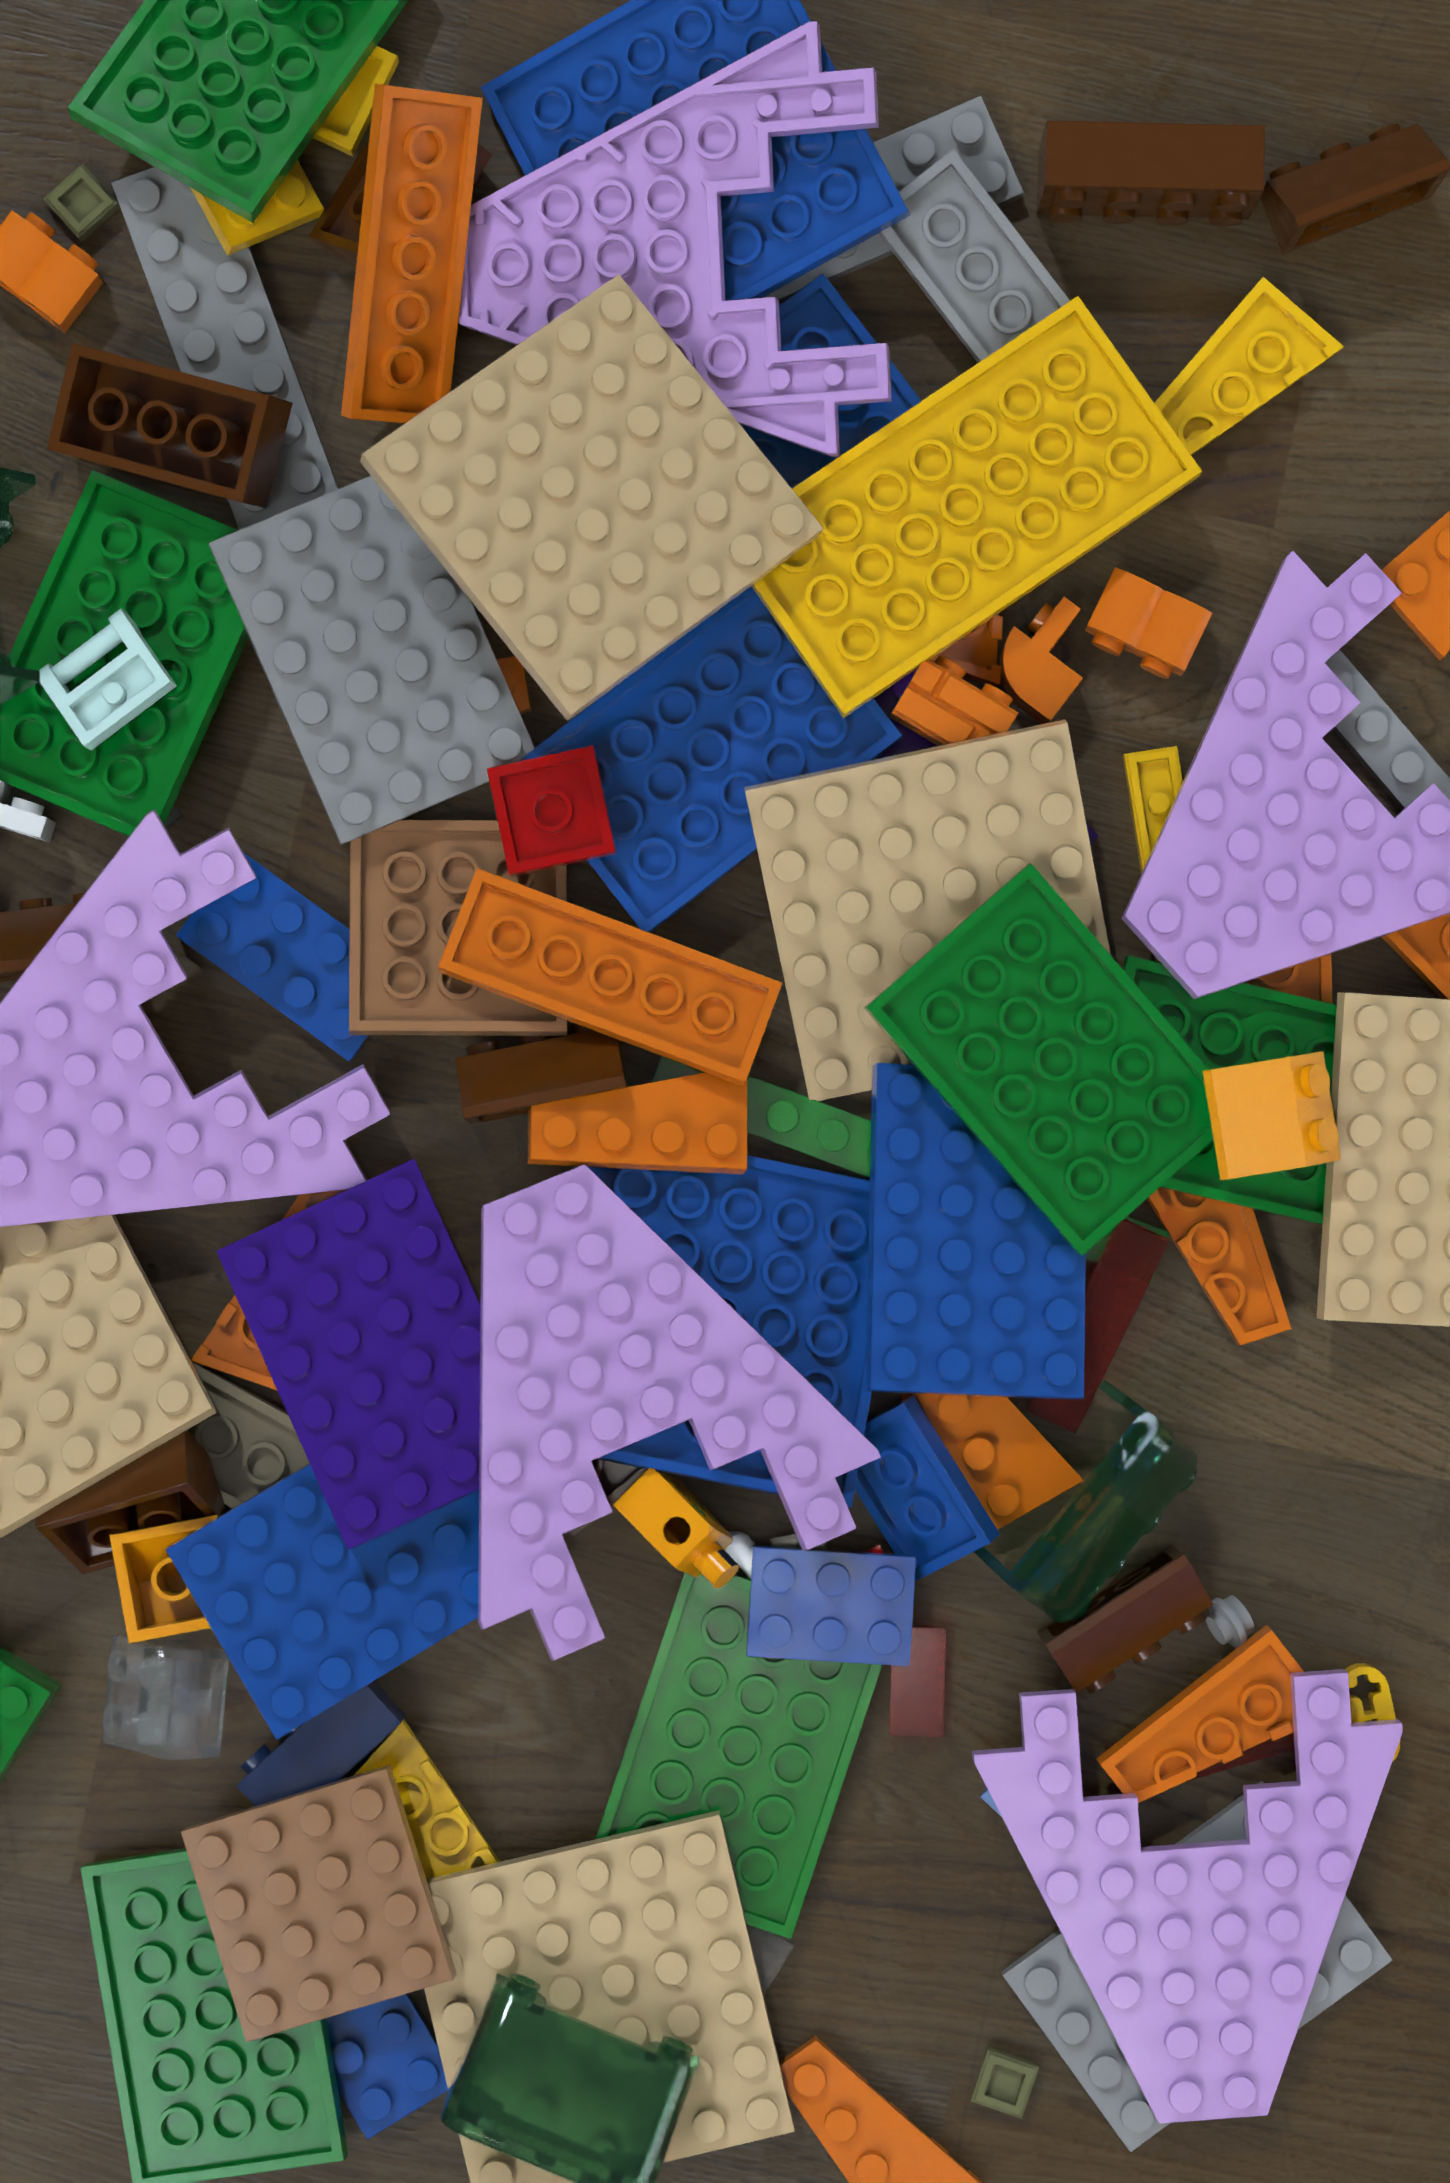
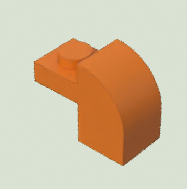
M1065 596L1055 608L1047 602L1027 627V629L1035 634L1032 639L1014 626L1006 639L1000 656L1001 681L1006 693L1019 708L1040 724L1052 721L1083 679V677L1050 653L1081 610Z

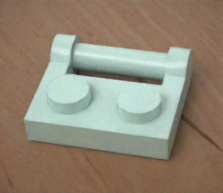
M122 608L108 618L109 625L56 665L52 666L48 663L35 673L37 679L82 745L89 750H93L177 686L141 635L138 626ZM121 642H124L128 649L71 692L69 691L68 682Z

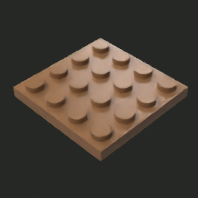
M399 820L350 841L349 1035L567 1036V1020L438 972V965L477 868L567 902V865L511 877L508 873L498 821Z
M391 1765L186 1827L181 1831L246 2042L451 1981L456 1976Z

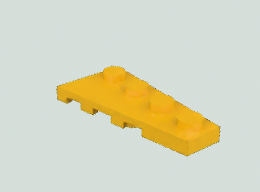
M1262 277L1155 401V405L1192 456L1341 351L1344 346L1265 277Z
M403 1719L353 1776L391 1765L426 1879L501 1862L411 1728Z

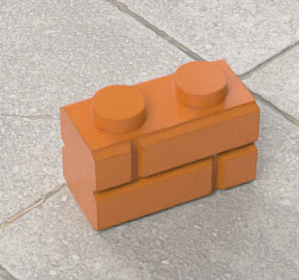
M939 655L935 662L929 659L920 664L891 713L890 718L933 744L941 746L1007 732L1019 712L1009 707L1013 699L1008 694L988 683H985L982 690L963 680L967 673L965 669Z

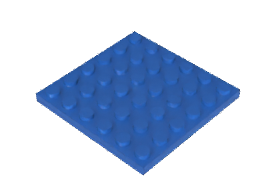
M630 0L480 88L526 176L807 22H811L801 0ZM821 41L822 72L837 71ZM867 129L771 137L774 192L721 196L725 301L763 298L911 215Z
M747 1155V1170L744 1174L588 1167L864 1436L872 1392H866L870 1181ZM689 1420L597 1458L599 1460L644 1469H655L659 1472L779 1495L760 1450L710 1470ZM859 1467L835 1477L848 1508H852Z

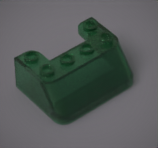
M1106 1380L1098 1388L1130 1414L1135 1421L1013 1569L985 1546L974 1551L1013 1590L1058 1623L1076 1620L1085 1614L1091 1605L1093 1595L1107 1578L1116 1575L1122 1569L1127 1560V1554L1143 1535L1150 1533L1158 1525L1163 1510L1177 1493L1186 1490L1192 1484L1197 1474V1454L1157 1417Z

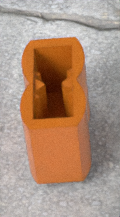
M11 210L0 225V286L60 331L66 333L103 284L100 276L94 271L99 263L75 244H72L67 251L54 242L51 238L56 231L34 213L29 212L24 219Z
M1115 567L1085 631L1094 636L1091 643L1097 648L1115 656H1120L1123 650L1133 653L1142 658L1141 668L1158 677L1169 679L1171 673L1182 676L1211 618L1212 612L1183 597L1165 591L1134 574Z

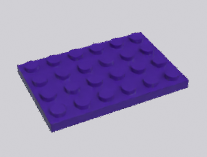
M415 1159L216 1251L348 1550L358 1548L479 1491L481 1302Z

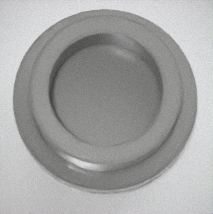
M1230 1595L1225 1599L1216 1597L1212 1600L1213 1605L1208 1608L1210 1615L1206 1618L1207 1626L1219 1643L1224 1645L1228 1642L1231 1646L1238 1648L1247 1641V1636L1255 1631L1253 1620L1245 1606L1235 1596Z

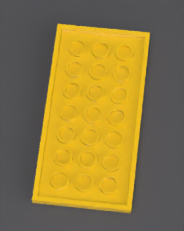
M1077 296L792 488L824 529L816 539L753 584L752 588L844 719L919 668L920 664L929 659L931 660L1199 478L1203 471L1082 300Z

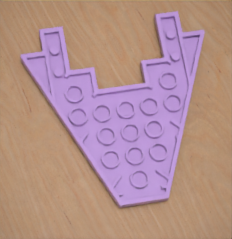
M817 21L807 22L472 204L458 323L471 330L518 345L619 274L740 425L831 457L840 456L838 405L892 401L889 346L886 343L781 351L779 300L776 297L725 301L721 196L774 192L771 137L879 128L876 71L874 68L822 72L820 26Z
M1294 551L1282 561L1121 918L1193 999L1450 914V800L1433 783L1398 815L1393 817L1322 739L1323 736L1361 703L1325 662L1402 593L1366 553L1328 587L1320 581Z
M153 809L148 812L0 1002V1227L345 1190L367 1181L345 1139L390 1115V1110L364 1064L268 1116L242 1070L193 1096L140 1005L187 979L184 969L161 930L256 878L255 872L229 828L180 854L156 810Z
M585 1164L483 1205L481 1208L478 1622L481 1629L490 1627L530 1609L551 1661L605 1638L562 1534L612 1513L591 1461L687 1420L691 1424L710 1470L757 1450L761 1451L803 1551L857 1529L835 1477L881 1458L878 1449Z
M1344 1669L1290 1673L1297 1781L1243 1785L1246 1839L1141 1847L1138 1798L1135 1793L1083 1797L1077 1701L1074 1689L1019 1693L1022 1747L972 1751V1759L1159 2124L1268 2115L1403 1732L1402 1723L1398 1719L1351 1723L1348 1672Z

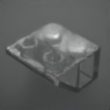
M113 1635L111 1654L108 1659L109 1680L106 1708L103 1713V1743L164 1760L220 1758L229 1658L223 1648L198 1641L166 1638L129 1643L127 1635Z

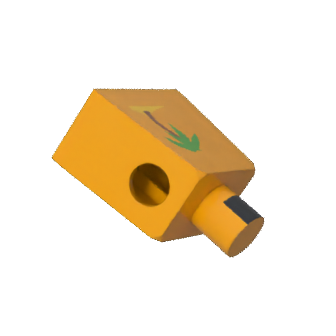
M648 1468L613 1504L676 1569L695 1578L702 1574L716 1589L728 1583L737 1573L739 1565L725 1551L732 1543L733 1537L680 1480L664 1472Z

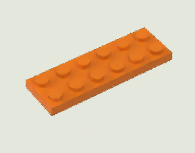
M375 84L341 416L407 423L451 392L483 101L481 97Z
M479 868L475 871L438 965V972L743 1087L782 986V982Z

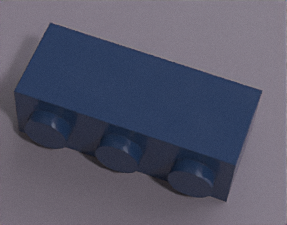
M373 1681L285 1734L287 1738L274 1750L271 1751L265 1744L261 1746L240 1766L247 1774L236 1786L254 1806H258L339 1781L403 1721L406 1715Z

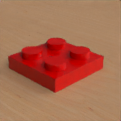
M593 745L487 768L506 864L511 877L617 854Z

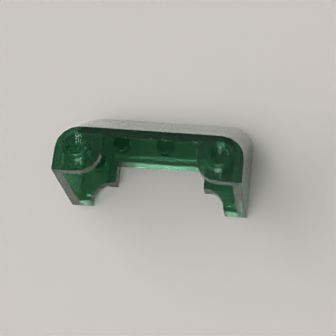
M497 1973L447 2091L441 2121L449 2129L466 2138L575 2183H656L699 2066V2057L692 2054V2047L683 2041L669 2036H664L661 2042L650 2041L647 2047H644L546 2006L545 1997L539 1993L540 1985L533 1979L517 1973H510L509 1978Z

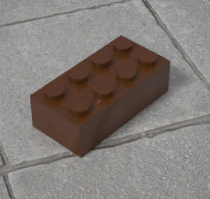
M1047 121L1038 149L1037 214H1047L1051 221L1061 223L1076 222L1081 220V215L1103 216L1104 222L1112 224L1130 223L1135 221V217H1156V222L1164 225L1184 224L1188 222V218H1210V224L1216 226L1241 224L1242 219L1250 218L1264 191L1265 125Z
M72 343L47 449L241 503L267 508L293 403L259 392Z

